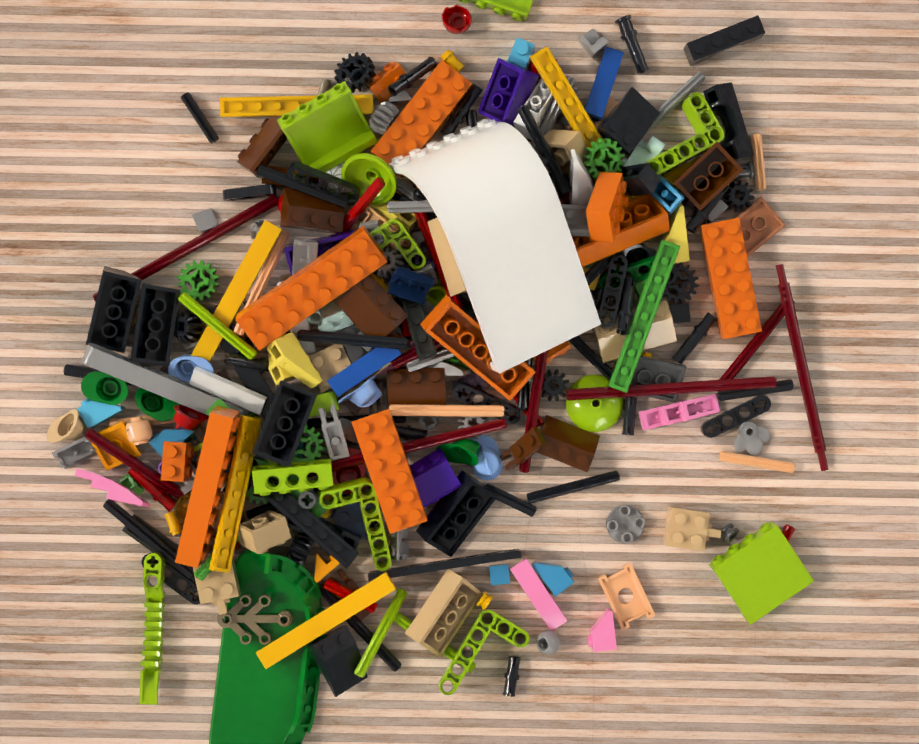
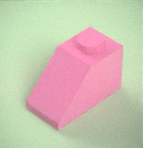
M611 608L605 610L590 629V635H587L588 647H592L593 652L617 650L613 611Z

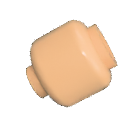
M142 416L131 418V422L126 424L128 441L134 443V445L149 443V439L153 437L151 422L143 420Z

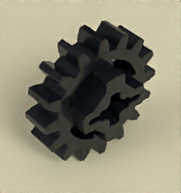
M358 52L354 56L348 54V59L343 57V63H337L339 69L334 70L336 74L334 79L337 81V84L345 81L352 93L356 89L361 92V87L363 86L368 88L367 83L373 82L371 76L376 75L374 72L375 66L370 57H367L365 53H362L360 56Z
M682 262L678 264V267H676V264L673 265L671 279L667 282L662 295L667 296V302L673 299V304H676L678 300H680V303H685L684 298L691 300L690 294L695 295L697 293L693 289L699 287L695 283L699 277L693 276L695 270L689 271L690 265L685 266V268ZM680 271L684 272L688 277L681 275ZM676 278L681 282L686 281L679 285V287L678 285H670L676 281ZM690 284L689 290L684 293L686 285ZM668 289L673 290L676 295L671 294Z

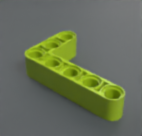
M692 93L682 103V109L697 135L646 162L658 176L707 151L715 142L719 143L723 140L724 131L701 93ZM664 158L669 161V164L665 162Z
M391 218L370 232L372 237L376 234H381L384 237L383 242L377 243L381 249L393 241L413 269H421L425 266L426 257L423 250L399 218ZM392 223H397L400 225V230L392 232L389 226ZM403 239H409L411 246L404 248L400 243ZM414 255H420L423 258L418 264L412 262L411 259Z
M367 477L334 484L326 490H319L318 498L320 504L326 509L359 502L373 563L379 571L388 570L392 564L378 498L372 481ZM364 485H370L368 491H361ZM351 490L350 495L342 496L343 491ZM328 494L332 495V499H331V500H329V501H324V500H323V497H324L325 495H328ZM373 503L374 507L372 509H365L367 504ZM371 522H378L377 526L369 527ZM377 539L382 540V542L379 545L373 544L374 541ZM386 557L384 562H377L379 558Z
M491 610L481 611L438 683L439 691L444 695L454 694L490 631L516 647L527 646L530 640L528 633ZM485 613H489L492 617L489 624H485L482 621V616ZM502 623L508 626V631L505 634L499 632V625ZM475 630H480L482 633V637L478 641H475L472 637ZM518 633L524 635V642L521 644L515 641ZM468 646L472 649V655L465 658L462 651ZM459 663L462 666V672L455 675L452 668L455 664ZM445 681L452 682V689L448 692L442 688Z

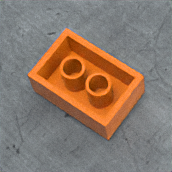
M599 172L586 209L590 241L614 242L616 234L618 235L620 232V221L624 220V209L628 207L629 198L625 195L627 184L626 181H623L622 173Z

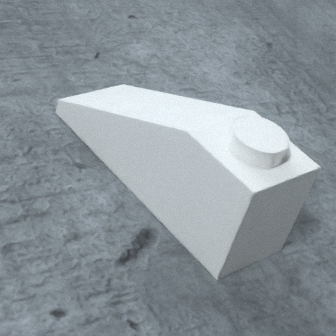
M571 149L570 205L588 206L594 184L575 149Z

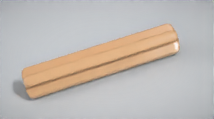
M753 134L750 140L754 153L752 162L755 190L762 191L766 189L761 134Z

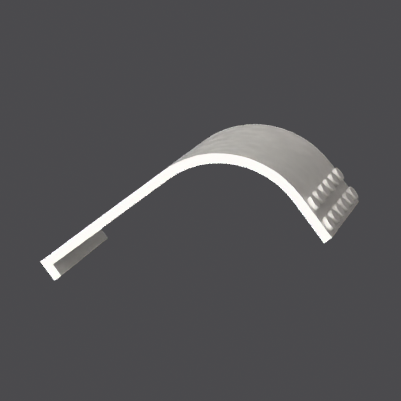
M483 119L478 121L475 127H464L460 129L461 133L456 135L454 133L448 134L440 142L432 141L426 144L427 147L424 149L416 148L409 151L410 155L405 157L403 155L397 156L388 165L394 173L405 175L412 180L434 210L452 249L492 358L490 366L492 370L502 373L601 325L560 200L544 164L528 140L512 125Z

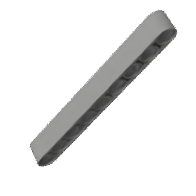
M93 343L88 344L82 359V363L206 415H208L206 411L219 399V397L194 387L184 380L143 363L130 361V358ZM222 399L231 409L239 411L240 417L241 415L248 416L249 410Z

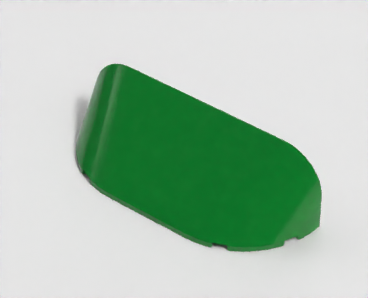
M249 549L240 553L236 558L235 566L241 594L238 597L230 598V602L226 603L227 609H231L243 594H249L252 597V602L237 613L246 614L259 601L261 595L268 594L271 597L270 604L267 607H263L257 614L278 615L282 610H289L293 615L291 624L286 627H282L278 623H257L264 631L271 634V640L268 644L325 610L321 605L320 597H322L317 583L311 574L300 564L287 557L267 552L257 554ZM247 597L242 598L244 603L249 602ZM263 597L262 602L268 603V599ZM224 616V621L228 622L230 621V618L228 616ZM281 617L282 622L288 621L287 617ZM245 623L238 624L244 631L252 634V640L249 644H242L240 637L231 628H223L209 744H302L306 732L310 733L313 725L321 673L308 645L325 636V633L265 669L256 652L268 644H261L259 637ZM243 635L244 640H249L247 635ZM263 635L262 639L264 641H267L268 636Z

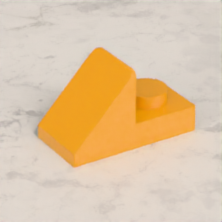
M319 551L316 553L314 580L316 583L340 564L332 556L328 557L330 561L327 562Z

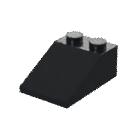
M631 87L596 129L604 139L608 138L611 141H616V146L622 147L620 153L627 155L642 140L660 112L635 88Z
M347 625L338 627L308 645L335 697L368 678L367 673L363 678L354 673L361 660V655Z

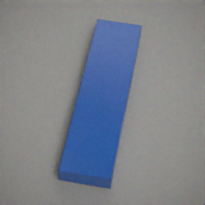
M606 46L585 107L589 117L602 120L624 52Z
M374 348L328 379L327 382L339 397L394 360L402 352L398 349Z

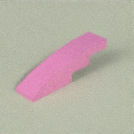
M715 393L640 411L639 417L642 429L648 430L718 413L720 408Z
M76 469V477L92 480L91 487L107 491V499L147 508L150 507L146 500L122 484L92 472Z
M526 558L510 568L551 631L567 622V619Z

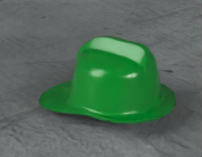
M94 371L88 373L81 382L83 394L92 401L117 405L121 404L128 395V387L125 381L104 372Z
M139 388L135 394L136 405L145 415L159 421H168L174 418L176 411L174 406L179 405V403L143 388Z
M465 438L454 441L452 444L438 445L436 450L441 448L449 462L471 466L479 463L477 454L480 444L477 441Z

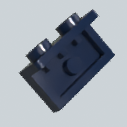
M397 267L391 275L387 293L424 304L427 293L432 288L435 278L429 277L424 273L410 271V269L405 267Z

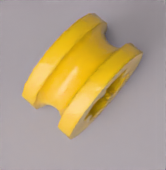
M484 591L476 605L482 606V609L485 610L491 602L493 595H488L487 591Z

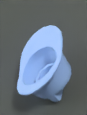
M184 354L170 362L168 373L189 383L196 366L214 373V369L208 360L202 357L191 356V354Z
M376 375L368 379L361 387L342 398L338 403L349 399L359 407H369L374 404L382 395L374 382Z
M479 435V439H476V437L473 439V441H477L480 444L477 454L479 463L472 466V469L479 479L493 480L498 477L502 470L499 448L492 437Z

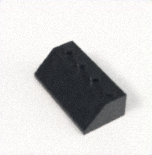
M104 266L86 345L93 343L112 351L125 353L142 282L141 278L123 270Z
M142 283L130 361L169 366L180 290Z
M280 381L250 456L270 464L289 468L317 394Z
M463 470L457 476L462 486L440 498L427 515L428 521L421 523L416 530L425 542L450 557L453 556L498 497Z

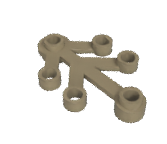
M243 594L240 600L231 609H228V613L218 614L217 616L218 624L223 628H231L240 637L242 644H249L252 640V634L244 631L238 623H245L259 637L260 643L266 645L271 640V634L264 631L257 623H278L280 626L286 627L293 620V615L289 610H282L278 615L257 614L263 607H267L270 604L271 597L268 594L261 595L259 601L246 614H237L243 607L249 606L252 602V597L249 594ZM247 597L249 602L244 603L242 598ZM262 598H267L268 603H263ZM228 616L230 621H224L223 617ZM281 617H287L288 621L282 622ZM243 635H247L249 640H244ZM263 635L268 636L267 641H264L262 639Z

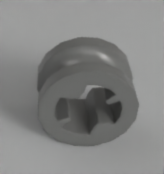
M728 524L721 531V538H725L727 543L731 542L739 532L737 528H733L732 524Z

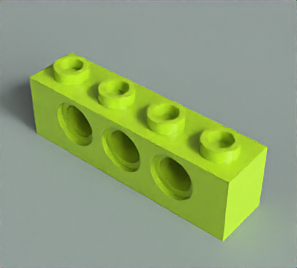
M331 458L291 462L289 468L274 464L253 466L254 494L259 493L261 496L270 495L271 492L278 491L280 494L290 493L291 490L305 492L309 491L310 488H318L319 490L329 489L330 486H333ZM314 472L318 475V478L312 480L307 475ZM295 474L299 479L293 482L288 479V476ZM271 476H275L279 479V481L277 483H271L268 480V478Z

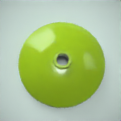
M359 153L349 157L344 163L341 170V178L360 188L359 198L377 177L384 179L386 183L384 188L370 205L384 204L396 192L397 179L395 173L381 158L372 154Z
M588 375L577 380L570 389L609 387V380L601 375ZM623 397L571 401L566 398V410L571 421L579 428L590 432H600L613 426L620 418L623 410ZM593 400L599 401L598 407L592 405Z

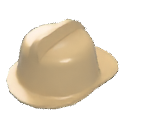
M72 409L54 420L47 432V440L50 443H57L63 439L77 440L88 429L82 417L79 416L78 410Z

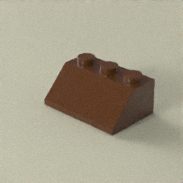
M273 116L270 119L266 118L261 125V131L251 137L249 141L251 144L238 155L239 160L237 162L257 178H259L256 175L259 165H269L287 141V137L278 124L277 118Z
M715 142L673 183L701 211L744 169L718 142Z
M283 188L280 227L330 234L342 233L344 211L341 206L295 189Z
M371 274L355 284L336 302L339 308L364 335L386 337L408 317L406 312Z
M421 368L409 372L408 369L387 370L388 407L391 404L446 405L445 368Z
M546 415L540 430L546 444L537 453L588 473L600 436Z

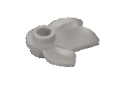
M746 421L739 426V435L734 441L735 450L737 453L747 450L751 455L758 457L763 450V442L771 440V435L765 427L756 426L755 423ZM751 428L750 433L747 434V430Z

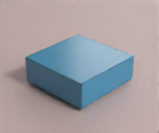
M508 564L489 565L491 585L510 584Z

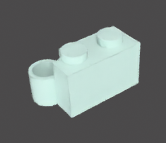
M654 136L651 137L648 143L641 140L631 151L630 157H625L623 159L625 163L619 167L646 163L651 158L659 155L665 144Z
M338 300L326 304L316 311L315 314L307 317L309 323L318 324L319 331L335 332L354 325L350 318L336 304Z

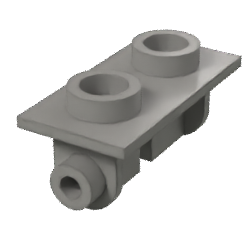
M408 528L390 534L388 529L391 545H389L391 559L396 561L406 560L407 556H409L408 542H402V538H408Z

